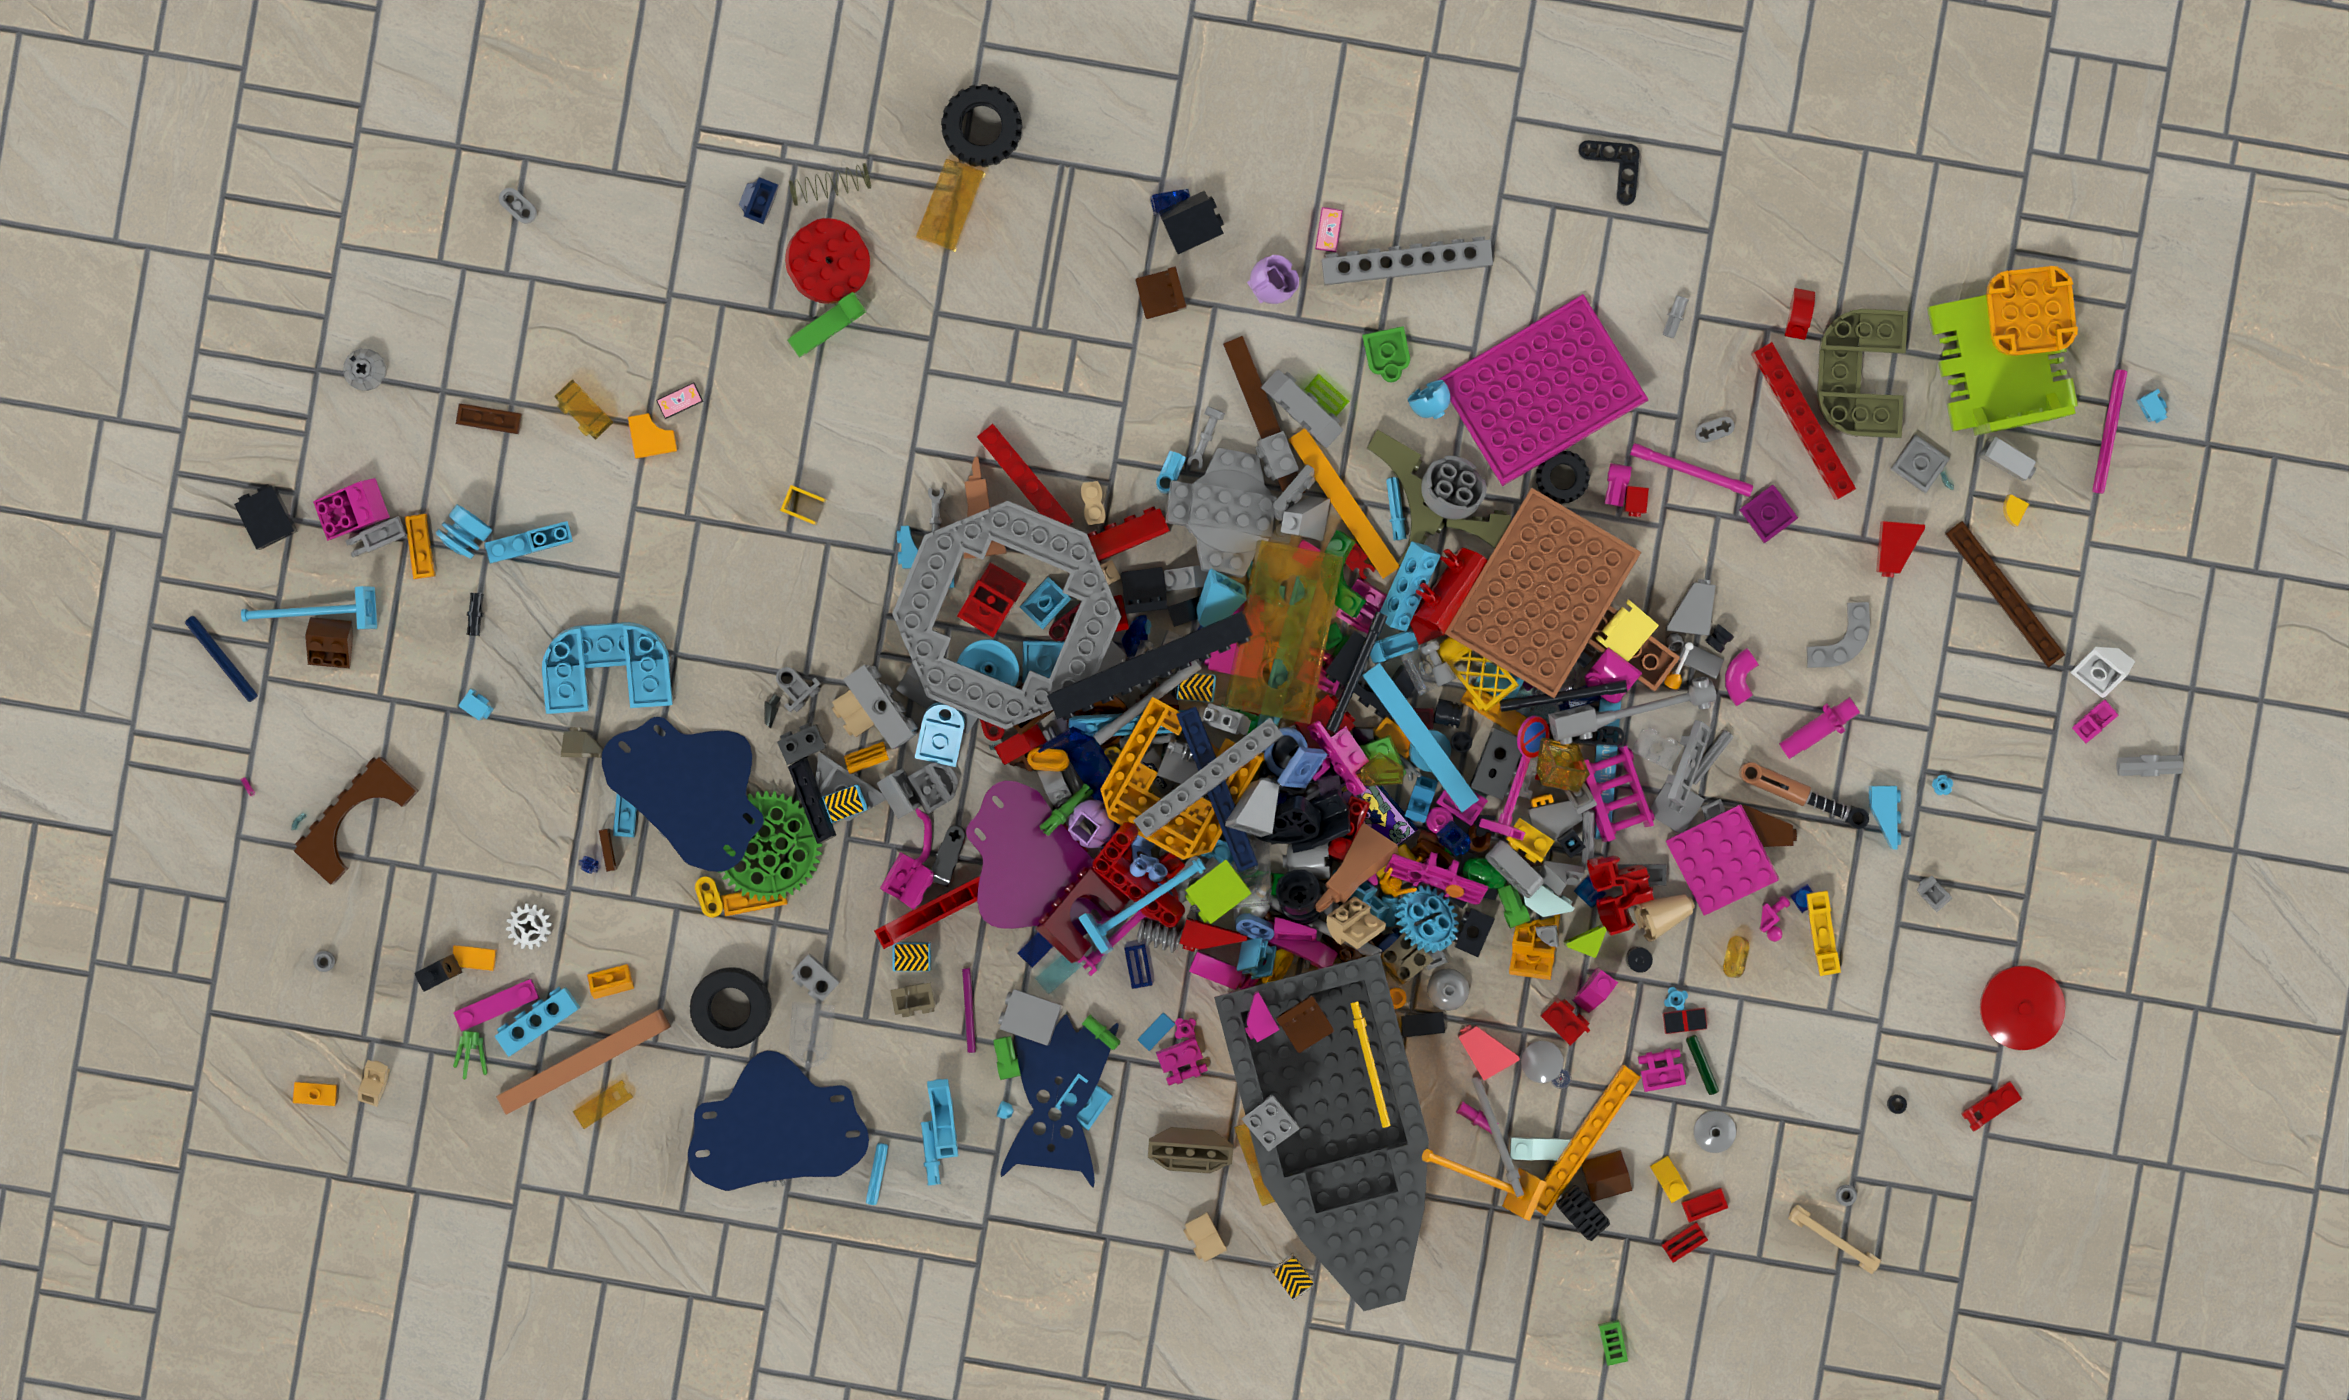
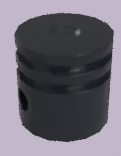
M1438 699L1433 723L1446 726L1451 724L1450 727L1456 725V728H1459L1464 704L1458 705L1457 702L1453 704V701Z
M1635 946L1627 952L1625 961L1631 970L1643 973L1651 968L1653 958L1647 949Z

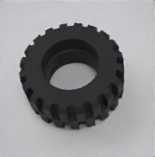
M981 84V86L971 85L965 90L961 89L958 91L956 96H952L948 105L944 108L943 118H941L943 138L951 153L963 163H968L974 167L997 165L1002 160L1008 159L1011 156L1010 154L1018 147L1023 128L1021 115L1016 103L1006 92L1001 91L1000 88L990 87L987 84ZM978 106H986L995 110L1002 122L999 137L991 144L984 146L975 145L968 141L962 131L964 116L968 111Z

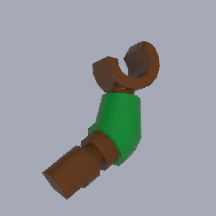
M1475 824L1469 828L1468 835L1465 833L1454 836L1448 834L1447 836L1441 835L1439 837L1438 834L1432 831L1421 830L1417 843L1422 840L1428 841L1442 848L1450 855H1457L1468 849L1482 852L1490 846L1491 833L1477 836Z

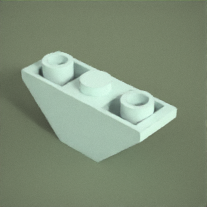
M1545 883L1531 898L1523 896L1524 904L1542 917L1573 912L1575 909L1571 906L1573 901L1564 895L1559 898Z

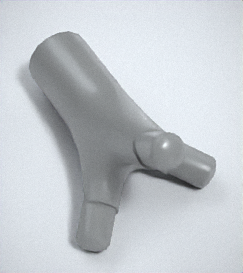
M1399 754L1408 774V780H1413L1412 773L1417 777H1421V774L1415 769L1418 767Z

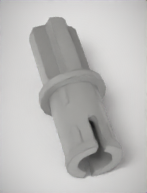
M1678 295L1675 297L1671 312L1667 314L1669 318L1663 331V335L1669 338L1675 337L1680 321L1684 319L1682 316L1689 301Z

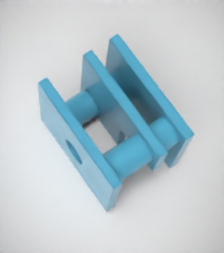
M1263 938L1251 939L1241 943L1237 971H1242V974H1250L1252 980L1272 976L1277 947L1268 946V941H1262Z

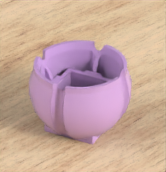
M1280 255L1265 257L1253 267L1250 280L1247 283L1260 304L1263 302L1268 304L1282 303L1291 298L1299 286L1298 273L1296 270H1291L1293 264L1285 257Z
M1087 800L1078 804L1074 808V812L1070 814L1068 831L1075 841H1080L1081 846L1098 848L1109 842L1117 830V823L1108 818L1104 802ZM1084 817L1098 826L1092 836L1080 827Z

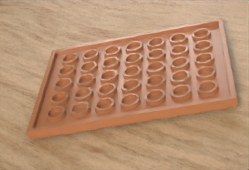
M1531 488L1445 634L1555 699L1642 552Z

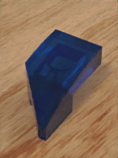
M1140 615L1130 625L1122 638V644L1127 657H1135L1140 640H1148V634L1144 628L1147 622V615Z

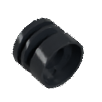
M1293 870L1280 878L1275 892L1283 916L1288 921L1301 925L1313 923L1320 918L1323 911L1320 913L1316 911L1315 905L1323 895L1317 878L1306 870Z

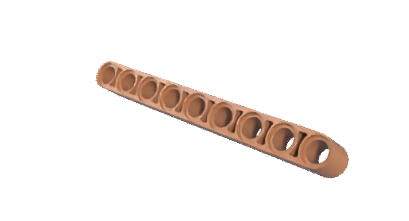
M661 1008L499 1094L496 1098L505 1115L667 1030L671 1025Z

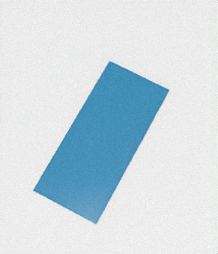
M1162 1013L1137 1040L1150 1051L1175 1023Z

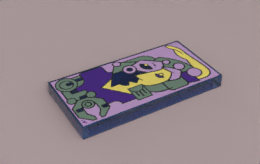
M1364 765L1355 773L1365 786L1366 791L1354 796L1348 791L1344 781L1339 787L1334 788L1333 791L1338 789L1347 803L1351 796L1371 803L1364 823L1399 846L1413 835L1418 828L1408 817H1405L1404 811Z

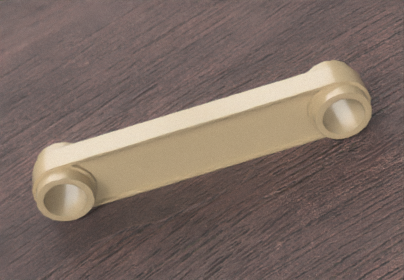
M1796 1205L1790 1212L1789 1220L1801 1228L1803 1225H1806L1860 1261L1859 1266L1870 1274H1873L1874 1271L1876 1272L1882 1260L1868 1251L1866 1254L1862 1253L1809 1217L1811 1213L1801 1206Z

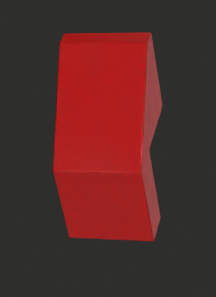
M1036 724L1024 734L1020 735L1018 733L994 748L1002 763L1006 765L1047 741Z

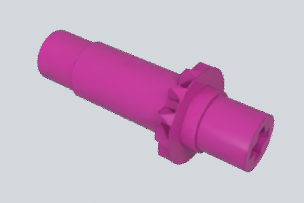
M1849 697L1830 708L1828 703L1823 706V714L1779 743L1787 757L1791 759L1835 730L1840 734L1844 733L1846 730L1843 725L1860 713L1853 700Z

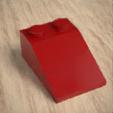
M1186 917L1179 944L1183 945L1182 949L1195 952V948L1200 950L1243 942L1247 940L1248 936Z

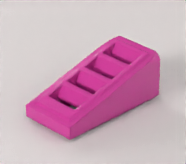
M1275 917L1274 939L1316 941V929Z

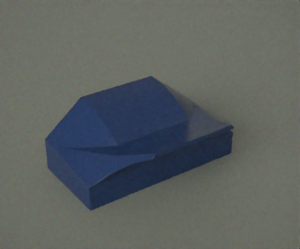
M760 177L757 181L748 183L739 202V206L744 212V217L764 225L776 198L779 185Z

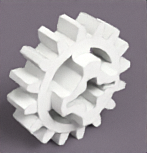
M525 904V909L518 906V913L514 911L510 913L513 919H507L511 926L507 927L506 930L512 932L508 938L514 937L516 939L513 943L514 945L520 942L521 949H524L526 945L529 946L530 950L534 948V944L538 947L542 946L540 941L547 942L548 939L545 935L552 933V931L548 930V927L553 924L547 922L550 915H543L544 908L538 911L537 904H534L532 908H530L529 904ZM529 912L526 919H518L523 913ZM537 916L541 919L543 926L539 925ZM531 921V926L536 929L529 930L528 932L527 927L522 924H527ZM516 928H519L521 931V937L517 934ZM534 933L541 934L537 939L530 941Z

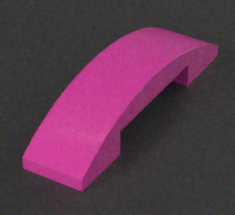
M1273 936L1268 941V946L1274 945L1310 961L1311 965L1320 969L1332 966L1338 955L1336 951L1317 940L1274 939Z

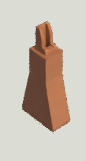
M974 457L972 463L973 475L969 476V481L965 482L968 504L967 517L991 508L987 481L982 479L979 457ZM991 541L985 557L1007 554L1004 545ZM964 552V559L978 558Z
M1363 823L1342 865L1326 883L1327 891L1316 903V911L1320 913L1333 902L1338 903L1340 901L1344 904L1362 883L1387 865L1393 854L1399 855L1398 845Z

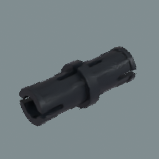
M470 593L469 611H467L466 615L468 616L466 635L480 636L481 617L484 615L482 613L484 594Z

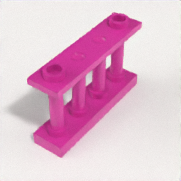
M1627 745L1618 747L1619 755L1596 763L1589 762V759L1575 762L1578 773L1597 803L1591 809L1595 810V822L1602 843L1615 840L1614 834H1616V831L1642 822L1644 827L1654 826L1653 821L1655 817L1653 811L1648 808L1633 764L1634 756ZM1621 762L1623 763L1626 771L1625 775L1600 784L1596 782L1594 777L1596 771ZM1628 782L1630 783L1632 795L1607 804L1603 802L1601 797L1603 791ZM1635 802L1637 803L1639 815L1614 824L1610 822L1607 815L1610 811Z

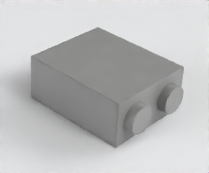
M1013 989L1012 993L1008 992L1005 1004L1008 1005L1006 1012L1001 1013L998 1024H1001L1000 1029L1049 1046L1063 1005L1017 989Z

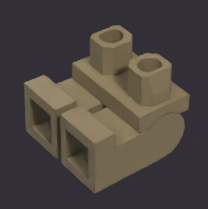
M1405 932L1380 955L1383 967L1399 986L1409 981L1434 961L1428 952L1425 953L1424 948L1418 950L1416 948L1417 944L1411 946V939H1404L1407 935ZM1414 948H1416L1409 956H1407L1406 958H1404V957H1405L1407 954H1409Z

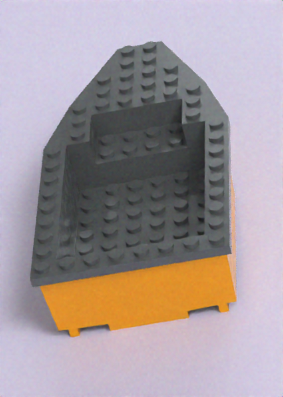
M1380 953L1215 996V1003L1245 1115L1262 1104L1268 1096L1273 1095L1300 1127L1299 1130L1269 1152L1249 1129L1264 1185L1300 1240L1363 1311L1405 1301L1425 1207L1427 1162L1422 1160V1154L1424 1150L1428 1149L1429 1138ZM1256 991L1260 993L1280 1029L1259 1042L1255 1038L1251 1040L1245 1030L1248 1027L1246 1020L1254 992ZM1310 995H1313L1333 1027L1334 1032L1301 1053H1298L1283 1028L1279 1025L1276 1017ZM1359 1001L1362 1017H1365L1367 1023L1365 1028L1391 1126L1382 1128L1358 1031L1354 1028L1352 1021L1354 1016L1350 1003Z

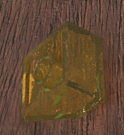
M1547 738L1540 740L1536 771L1541 784L1547 787L1578 792L1590 775L1579 745L1573 743L1560 744V741Z

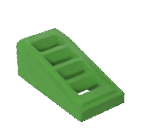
M1615 1320L1598 1324L1607 1366L1627 1362L1628 1358L1620 1321ZM1612 1329L1617 1330L1616 1333L1605 1335V1331ZM1614 1337H1618V1339H1619V1340H1617V1341L1608 1342V1343H1607V1340H1606V1339L1614 1338ZM1620 1345L1619 1349L1608 1350V1347ZM1622 1352V1357L1610 1359V1355Z

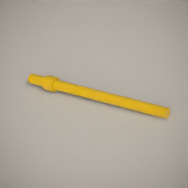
M1359 1001L1350 1003L1354 1016L1352 1021L1354 1028L1358 1031L1382 1128L1389 1127L1391 1124L1365 1028L1367 1023L1365 1017H1362Z

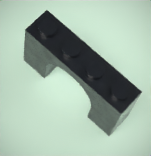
M1352 628L1322 667V670L1326 672L1324 677L1333 683L1336 680L1343 685L1341 687L1342 690L1366 639ZM1400 665L1391 677L1406 700L1422 680L1403 665ZM1357 683L1354 693L1359 696L1357 701L1367 708L1369 705L1373 706L1376 709L1374 713L1383 720L1386 717L1392 720V716L1373 690L1363 689Z

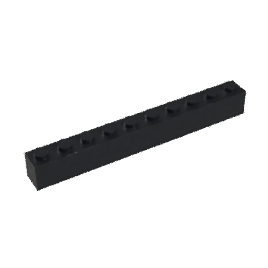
M1240 611L1047 695V698L1056 718L1062 717L1063 720H1067L1075 716V711L1080 709L1083 712L1095 707L1094 703L1101 701L1104 704L1113 700V695L1121 692V695H1125L1134 691L1133 686L1140 684L1141 687L1152 683V678L1160 676L1162 679L1173 674L1171 670L1179 667L1180 670L1192 666L1191 662L1199 659L1200 662L1209 659L1212 652L1218 650L1220 654L1231 649L1230 645L1233 643L1244 644L1250 641L1253 631L1244 611Z

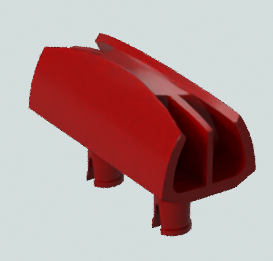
M1464 547L1460 548L1455 555L1450 549H1445L1443 552L1447 558L1440 556V559L1448 567H1446L1439 580L1432 587V590L1426 583L1419 585L1424 592L1416 590V593L1424 601L1413 616L1428 629L1433 628L1435 631L1439 629L1442 634H1445L1487 563V559L1483 555Z

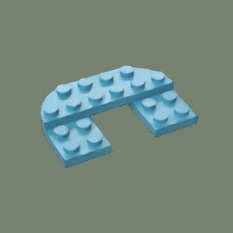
M631 622L580 625L564 630L550 643L542 661L546 714L588 711L585 668L626 665L630 708L673 705L669 666L670 658L664 642L648 627Z

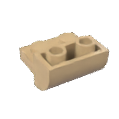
M1355 896L1327 915V927L1334 940L1340 945L1346 941L1356 949H1359L1384 931L1386 923L1370 913L1371 906Z

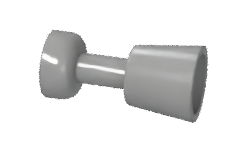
M1437 640L1422 647L1421 651L1424 655H1430L1435 666L1432 672L1437 686L1440 687L1457 677L1447 662L1442 663L1437 653V650L1440 648Z

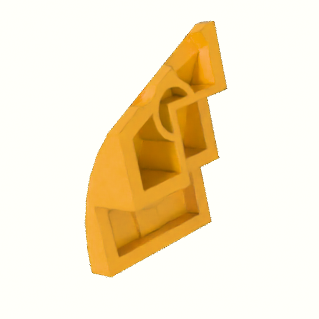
M1560 914L1544 920L1537 919L1531 923H1524L1515 927L1509 968L1510 975L1551 980L1556 947L1544 943L1538 937L1535 928L1557 925V931L1559 932Z

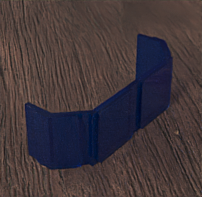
M1073 726L1042 744V747L1038 750L1039 753L1050 747L1064 750L1083 783L1090 787L1088 790H1093L1094 794L1092 797L1094 800L1104 802L1100 789L1112 769V764L1092 735L1089 736L1084 731ZM1117 823V830H1118V829L1120 828V826H1121V825L1118 824V823Z

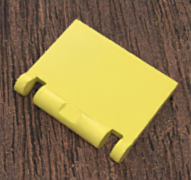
M1629 599L1626 601V604L1632 609L1628 612L1625 608L1621 607L1602 630L1608 636L1607 639L1604 640L1599 635L1596 637L1606 648L1609 647L1627 662L1659 626Z

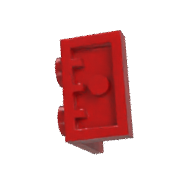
M1557 998L1540 1016L1571 1046L1585 1031L1587 1033L1590 1031L1587 1027L1590 1023L1580 1013L1576 1016L1572 1012L1575 1008L1565 998L1562 1001Z

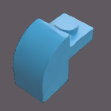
M1424 776L1417 777L1405 817L1416 822L1425 823L1438 781Z

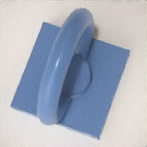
M1291 727L1279 728L1284 736L1293 737L1297 741L1299 748L1289 760L1286 768L1281 769L1273 760L1272 750L1274 744L1264 750L1266 765L1273 774L1279 776L1277 782L1282 786L1306 788L1328 754L1323 749L1307 748L1306 740L1298 730Z

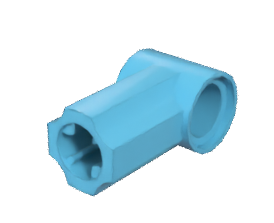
M1169 451L1156 481L1157 489L1161 493L1168 494L1170 487L1167 489L1162 488L1160 481L1163 478L1177 481L1186 460L1185 456Z

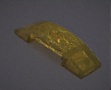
M1245 1123L1234 1127L1261 1205L1265 1206L1275 1202L1263 1183L1249 1128Z

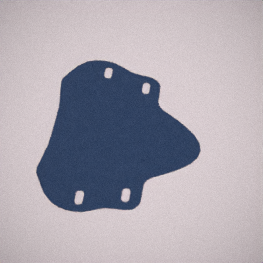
M653 717L634 730L617 734L608 741L603 749L602 768L607 785L640 811L667 838L688 865L713 872H723L733 868L742 860L749 841L763 826L764 818L762 813L746 796V788L752 766V751L747 739L739 733L732 731H709L685 735L674 728L665 718ZM659 725L665 731V736H660L654 730V726ZM620 741L625 742L630 747L631 751L629 753H626L618 745ZM748 813L755 820V823L749 824L743 818V814ZM729 845L736 852V855L730 856L723 847Z
M767 1050L757 1054L749 1061L728 1098L721 1101L702 1103L695 1109L694 1135L688 1149V1163L695 1177L705 1184L724 1191H731L762 1182L799 1177H837L858 1164L864 1157L869 1145V1135L867 1127L856 1112L853 1095L849 1088L843 1085L817 1087L785 1055ZM843 1095L844 1100L841 1102H831L830 1097ZM714 1111L717 1113L715 1118L704 1119L702 1117L705 1112ZM860 1131L858 1137H846V1132ZM701 1150L710 1151V1155L706 1157H696L695 1154Z

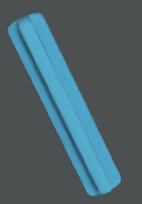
M878 1143L876 1146L866 1203L869 1205H876L878 1202L888 1145L884 1143Z

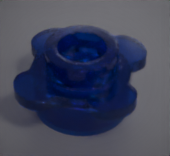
M584 856L582 860L578 861L582 871L589 874L593 872L598 873L599 862L597 860Z

